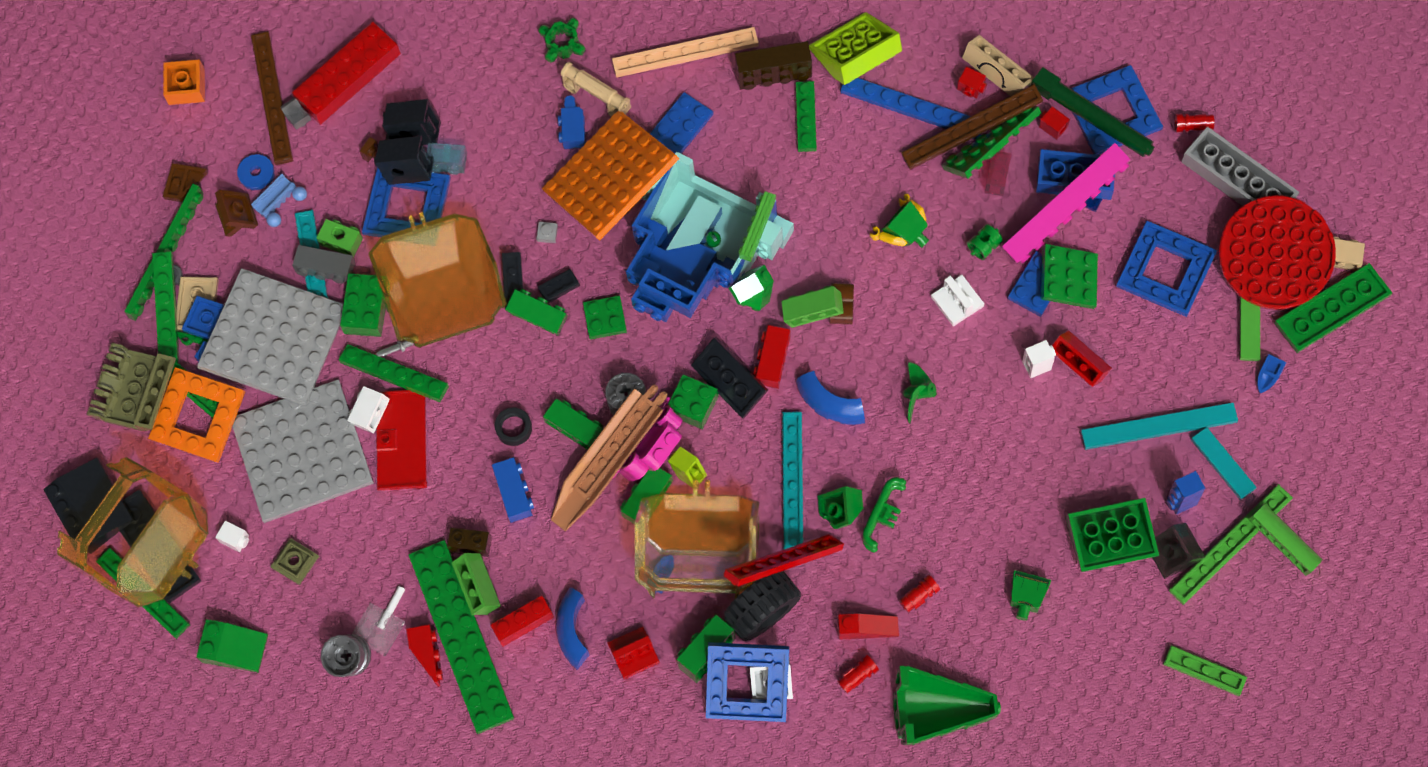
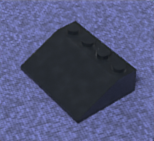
M95 458L58 477L43 489L78 552L92 554L134 521L133 516L99 458Z

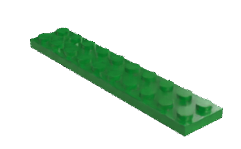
M443 540L409 554L410 561L476 733L480 734L515 719L476 618L471 614L453 568V559L446 541Z

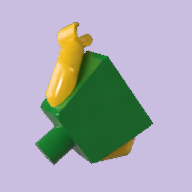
M904 194L906 201L899 198L901 208L882 228L883 232H880V229L875 226L873 230L878 233L876 235L869 233L874 241L880 239L883 242L902 247L909 246L915 241L922 248L929 241L922 233L928 226L924 208L915 201L910 200L909 194Z

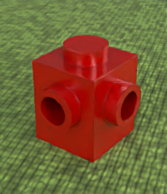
M966 67L958 81L957 90L963 92L968 97L977 99L979 94H983L986 90V75Z

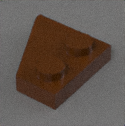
M172 163L162 197L165 200L183 202L192 184L198 185L207 175L208 171L205 168Z

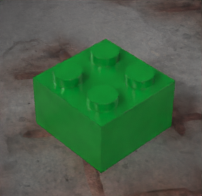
M682 375L668 405L683 419V422L703 430L719 397L718 389Z

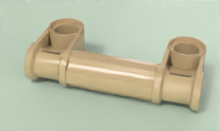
M571 62L566 63L561 71L563 86L572 94H576L580 88L584 89L607 104V112L611 117L617 111H622L626 115L630 110V98H624L619 95L617 90L609 87L584 70L575 68Z

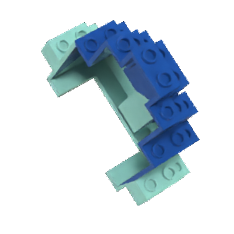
M676 152L675 154L679 160L642 197L646 203L632 224L634 240L641 247L626 270V275L630 283L638 286L649 268L698 293L701 301L702 298L705 300L708 298L713 287L718 288L719 285L724 288L730 287L751 269L758 256L763 259L773 260L778 249H783L792 235L794 223L777 215L775 201L752 262L740 259L739 249L743 247V239L745 236L747 237L748 226L752 224V216L756 214L755 209L760 204L759 199L763 193L759 192L755 205L696 176L693 159ZM711 231H716L721 236V243L717 247H710L706 243V235ZM712 235L711 237L713 238L714 242L717 241L714 235ZM639 287L631 298L633 308L640 313L646 312L656 321L662 320L667 322L673 312V309L640 293Z

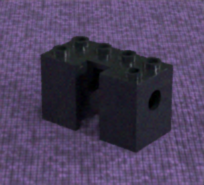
M428 99L386 104L382 124L387 132L385 140H379L374 163L389 185L431 180L434 157H428L423 149V145L437 144L441 121Z

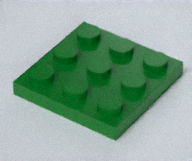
M1049 244L1042 246L1041 300L1090 309L1096 308L1098 254Z

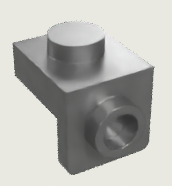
M296 98L281 106V110L287 120L296 130L312 120Z

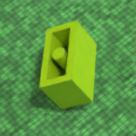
M679 447L677 451L671 454L668 462L678 479L696 489L707 476L699 459L682 447Z

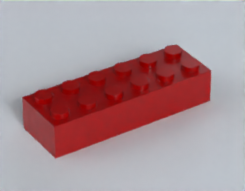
M372 22L296 88L292 94L298 100L301 107L321 125L401 54L398 45Z

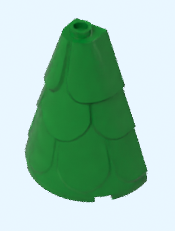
M899 666L897 670L895 684H898V687L893 696L896 733L898 739H903L901 740L902 745H915L938 736L942 737L962 728L965 730L992 720L1001 712V705L997 701L996 694L910 666Z

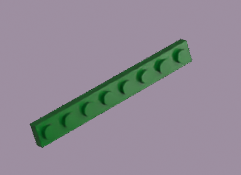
M192 184L156 253L174 252L177 249L178 241L185 234L189 220L193 219L197 205L203 200L204 193L199 186ZM153 259L124 311L129 319L134 321L137 320L138 316H141L146 301L152 296L154 288Z

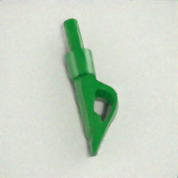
M178 332V338L186 346L192 343L202 345L204 341L207 343L209 341L198 336Z

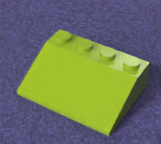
M865 12L810 44L809 49L833 78L846 85L900 53L902 46L900 34Z

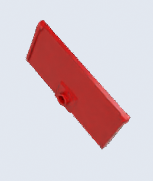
M410 390L380 392L390 400L377 426V490L427 488L426 397Z

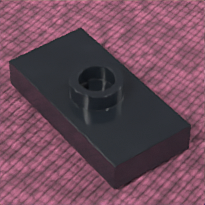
M571 269L539 285L538 290L543 298L550 303L579 287L580 284Z

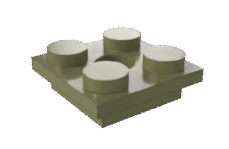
M290 538L271 565V568L300 585L320 556ZM292 557H299V562L296 565H290Z

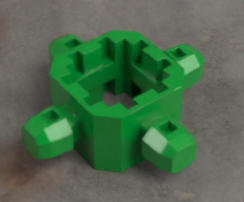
M571 18L566 24L561 21L556 22L552 27L541 25L538 31L546 41L548 51L545 54V59L548 62H554L557 57L562 59L569 58L572 53L581 56L584 54L585 47L579 43L576 32L579 26L577 19ZM565 33L566 36L571 38L568 46L558 47L557 44L551 43L555 40L556 35L559 36V34L563 35Z

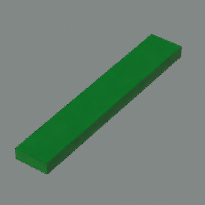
M111 548L96 560L174 638L177 639L190 626L179 613Z

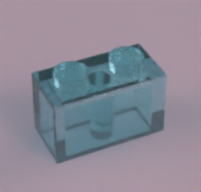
M428 143L427 155L428 157H434L433 173L448 172L454 175L465 173L467 159L465 145Z

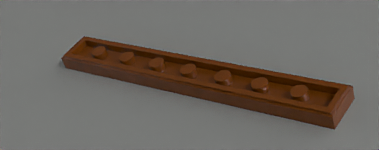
M267 31L253 34L251 39L275 165L293 162L286 118L281 110L283 102L270 33Z
M1035 84L903 151L901 154L909 169L912 170L1042 103L1043 99Z

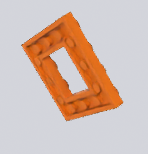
M175 367L148 439L219 463L246 391ZM188 392L219 402L206 438L175 428Z

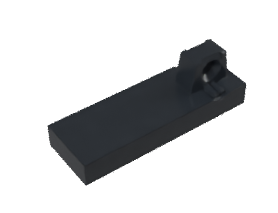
M521 252L502 253L505 309L514 290H524Z

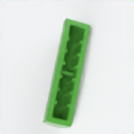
M1266 503L1248 519L1305 576L1310 574L1323 560Z

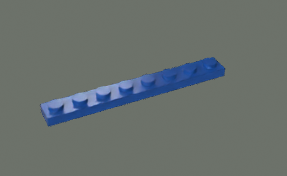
M860 78L842 85L841 88L842 94L944 129H948L971 117Z

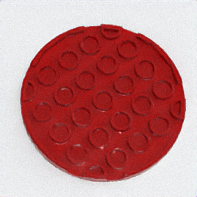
M1266 196L1245 204L1227 222L1219 242V263L1229 286L1247 302L1265 309H1290L1311 300L1326 285L1335 265V241L1325 219L1317 210H1314L1305 202L1288 196Z

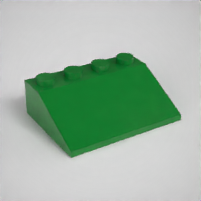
M1146 498L1070 513L1065 516L1069 536L1081 572L1159 556Z

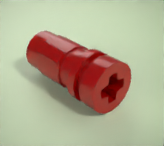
M1175 114V132H1183V130L1184 132H1189V130L1200 131L1205 130L1206 127L1214 129L1213 114Z
M929 574L923 578L924 581L920 580L916 587H913L899 599L900 604L908 613L914 608L916 610L926 602V598H931L933 593L936 594L941 590Z
M866 655L862 658V661L857 662L854 668L850 667L842 674L843 677L837 682L846 693H849L864 682L867 677L871 678V674L877 673L879 668Z

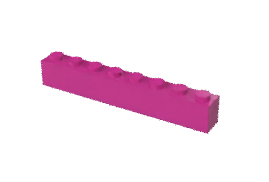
M1114 143L1001 248L1016 264L1019 262L1023 264L1031 257L1028 253L1033 249L1037 251L1045 244L1043 240L1047 236L1050 238L1059 231L1057 227L1061 223L1066 225L1073 218L1071 214L1075 210L1080 212L1087 205L1085 201L1088 198L1094 199L1101 193L1100 187L1104 184L1108 186L1115 180L1113 176L1118 171L1120 173L1124 172L1129 167L1128 162L1131 159Z

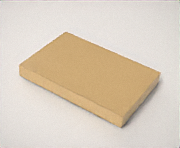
M180 277L176 308L177 331H183L182 327L196 296L216 302L219 283L217 277Z

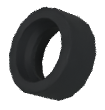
M516 407L507 408L496 417L495 431L498 438L504 444L519 446L529 439L532 432V423L528 414L522 409ZM510 417L521 418L525 425L524 431L516 437H509L502 430L503 422Z

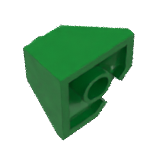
M762 265L747 271L729 287V290L737 304L741 306L747 305L752 307L754 311H760L770 302L774 280L766 266Z
M845 486L819 495V515L829 521L834 529L851 525L863 510L862 490Z

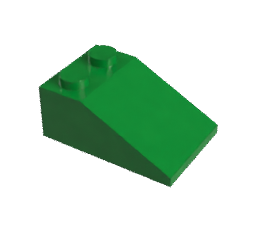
M206 619L196 658L206 664L259 673L268 634L225 622Z

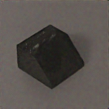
M1187 523L1173 525L1155 537L1159 556L1152 558L1164 579L1193 566L1205 558Z

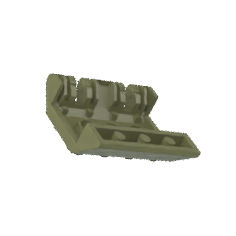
M111 343L108 351L113 354L107 353L106 358L119 363L118 368L112 367L109 364H103L102 369L106 371H101L96 385L100 389L94 390V394L107 399L106 403L91 400L90 405L95 407H89L86 415L106 423L139 431L152 430L176 358L158 353L157 356L128 350L123 345Z

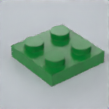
M620 296L583 302L590 340L627 333Z

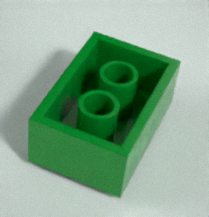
M348 273L340 324L344 334L382 336L389 290L386 276Z
M717 615L713 618H708L703 625L704 629L700 633L696 632L690 639L691 644L687 648L683 647L677 654L679 669L695 683H698L707 673L708 642L733 643L736 639L734 629Z

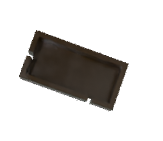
M808 41L735 53L740 90H750L756 87V85L768 87L776 83L786 84L793 80L803 81L812 77V58Z

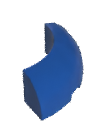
M815 371L808 372L797 378L796 385L803 400L823 418L848 425L865 423L861 398L846 399L830 393L820 384Z
M570 587L565 593L557 612L556 634L564 656L578 670L590 655L588 649L583 646L576 634L577 615L585 599L580 592Z

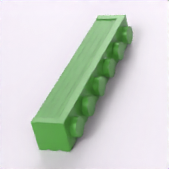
M766 191L760 196V204L756 206V214L752 216L751 226H748L747 237H744L743 247L739 249L740 259L752 262L776 201V195Z

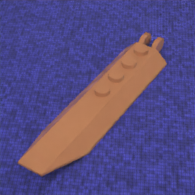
M652 385L645 395L635 388L564 481L551 520L565 532L595 503L664 411L659 406L667 398L665 391L661 392L653 402L650 400L658 391L657 385Z

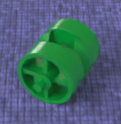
M985 224L978 231V235H974L967 242V247L971 251L970 254L985 260L992 253V249H996L1003 242L1001 235L998 233L999 230Z

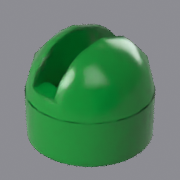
M716 231L709 232L706 235L707 245L710 247L719 246L721 243L720 234ZM714 235L717 241L714 242L711 236Z

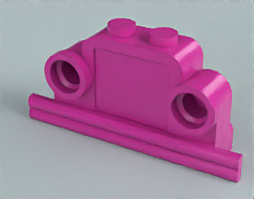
M669 397L659 406L664 410L618 471L629 481L642 478L648 470H658L682 437V434L677 429L680 427L683 419L667 405L670 401Z

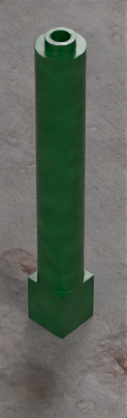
M1042 67L1032 80L1031 85L1035 84L1042 97L1047 100L1053 99L1140 156H1150L1155 148L1153 146L1154 141L1061 83V78Z

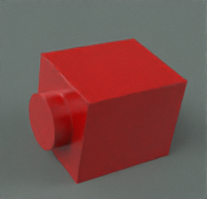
M1051 107L1048 111L1045 110L1041 114L1039 128L1057 140L1068 128L1070 119L1054 107Z

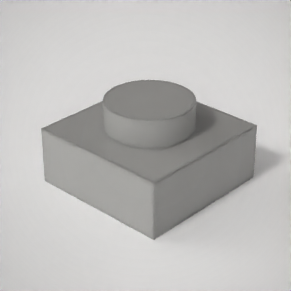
M539 222L537 242L556 243L558 223Z

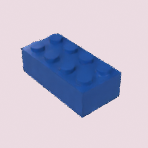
M1041 149L1036 193L1059 195L1101 155ZM1114 181L1108 186L1104 184L1100 187L1101 193L1095 199L1111 200L1114 191Z

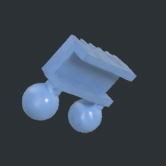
M281 174L251 206L266 219L269 226L277 227L281 224V216L275 213V209L280 208L281 203H285L286 198L291 197V193L295 200L303 201L307 197V191L304 187H297Z

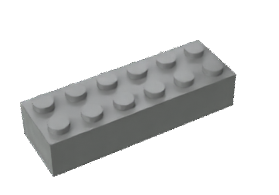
M1206 127L1188 148L1182 159L1184 165L1242 206L1266 196H1288L1297 199L1300 193L1209 127Z

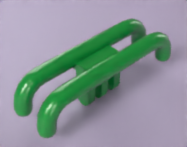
M894 477L885 483L863 530L862 540L863 545L870 552L875 553L878 550V543L871 538L877 522L889 528H894L895 526L894 523L888 520L896 522L898 517L891 513L899 515L901 510L886 502L893 490L904 491L906 489V480L903 478Z

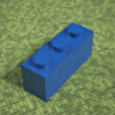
M649 268L639 282L640 293L689 318L692 317L700 304L698 293Z
M513 457L492 464L510 523L533 516L531 509H534L531 497L527 498L526 492L529 489L526 480H521L520 474L523 473L520 462L516 463Z
M1196 471L1175 480L1166 502L1171 511L1174 510L1176 515L1196 506L1205 490V486Z

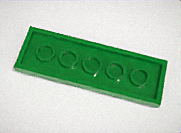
M1369 263L1316 295L1311 300L1280 317L1274 324L1296 353H1299L1390 297L1392 291Z

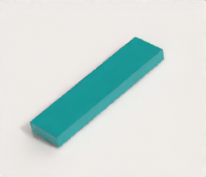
M1207 427L1191 438L1194 445L1240 500L1256 490L1257 487Z

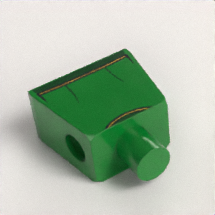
M1014 570L1010 606L1018 608L1017 619L1027 621L1029 612L1038 613L1049 589L1050 579Z

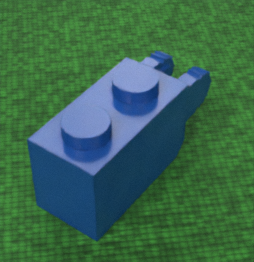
M569 95L564 100L565 108H561V115H558V125L562 126V132H559V143H563L564 149L582 148L586 143L585 117L583 110L580 107H576L575 97Z

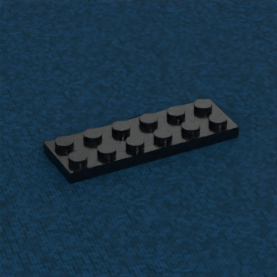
M139 489L123 500L134 521L120 532L165 600L171 603L200 583L201 579Z

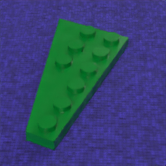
M1034 106L1010 118L1002 124L991 128V131L986 135L983 134L977 137L976 141L971 145L962 147L959 153L949 156L946 162L941 164L944 171L967 179L970 178L973 169H980L983 166V160L992 158L1009 143L1008 138L1010 136H1016L1020 133V127L1029 125L1041 114L1039 107Z

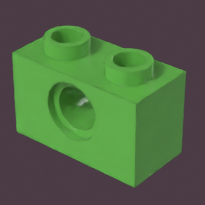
M328 219L325 220L317 236L321 246L342 254L352 255L353 258L363 240L357 228L353 226L346 227L337 220L330 221ZM339 235H344L343 238L337 239Z

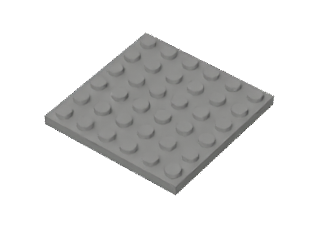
M241 268L197 367L198 369L306 406L340 328L344 304Z
M339 379L314 388L306 406L282 399L236 416L233 430L264 523L374 484L356 428L347 421L350 410Z

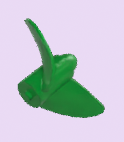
M909 362L908 373L911 385L902 392V395L910 399L908 422L911 424L916 400L935 397L937 392L935 384L932 383L924 370L918 365Z

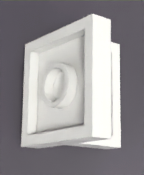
M963 275L955 280L949 276L944 280V287L931 295L932 300L952 326H955L984 307V302Z

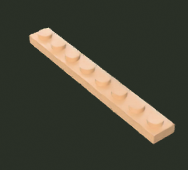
M755 27L616 57L612 58L617 78L757 47L759 44Z

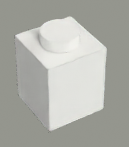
M227 521L223 523L215 537L221 544L238 552L245 548L249 541V535L245 530Z

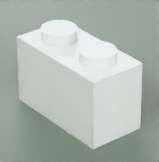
M1047 340L1025 349L1022 363L1030 378L1052 369L1054 356H1056L1055 350L1052 345L1049 346Z
M363 386L357 395V401L353 409L349 412L347 421L358 428L374 434L390 399L380 392Z

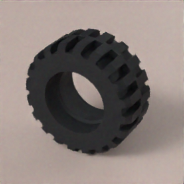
M784 571L758 579L731 602V605L724 612L725 620L740 639L750 641L767 631V629L789 613L800 600L801 592Z

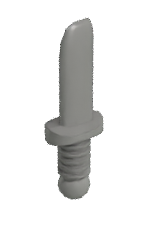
M413 337L404 342L399 340L397 344L378 351L376 355L381 357L400 349L404 352L405 348L417 344L418 339Z

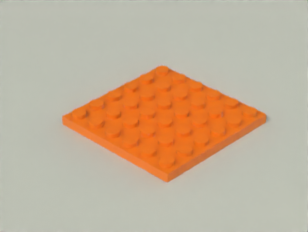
M617 111L560 168L542 190L600 241L679 158L622 111Z

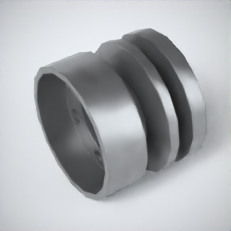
M620 373L608 382L605 394L612 415H615L634 388L645 395V386L637 375Z
M348 634L331 637L325 642L321 650L323 667L329 674L335 677L361 674L367 669L371 661L369 644L358 635ZM351 653L352 657L347 658V654Z

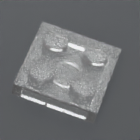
M370 603L351 635L362 637L369 644L370 649L386 656L405 621Z

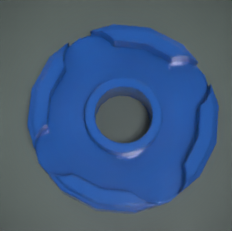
M255 154L242 160L237 169V175L241 184L247 189L261 190L273 181L275 170L270 159L266 156ZM260 169L259 175H251L253 170Z

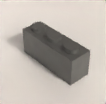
M298 245L292 266L298 275H311L320 280L331 279L336 283L343 284L344 282L347 283L348 273H353L355 260L352 255Z

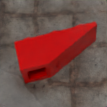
M430 624L406 629L409 649L435 684L440 687V680H443L442 669L438 668L437 661H440L439 649H435V642L438 641L436 630H433Z

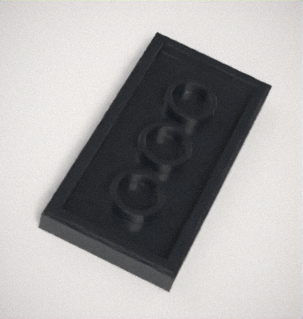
M717 337L711 340L691 364L710 386L718 389V394L741 418H745L768 391Z

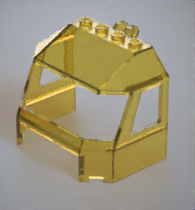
M125 457L120 459L118 463L114 464L111 462L106 464L107 467L121 475L76 539L61 531L58 532L61 545L57 548V555L90 580L136 607H141L164 599L180 575L188 579L191 578L192 575L184 570L187 564L192 568H198L199 565L191 559L205 541L209 532L205 508L188 493L146 467ZM145 478L167 496L168 499L162 502L118 565L117 584L115 586L87 564L88 546L132 483Z

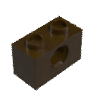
M450 528L447 547L450 553H480L481 556L489 557L492 537L489 532Z

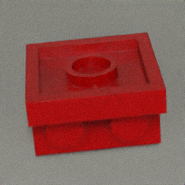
M643 626L607 642L623 679L660 663Z

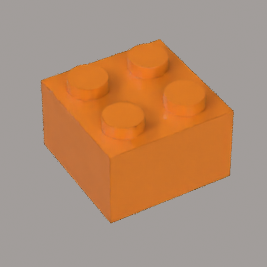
M200 59L163 63V96L169 105L205 102V69Z

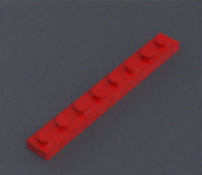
M829 534L725 569L723 577L728 579L733 585L741 586L839 552L843 549L844 543Z

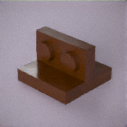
M220 189L215 193L217 199L215 205L225 236L232 237L242 227L254 229L258 226L248 193Z

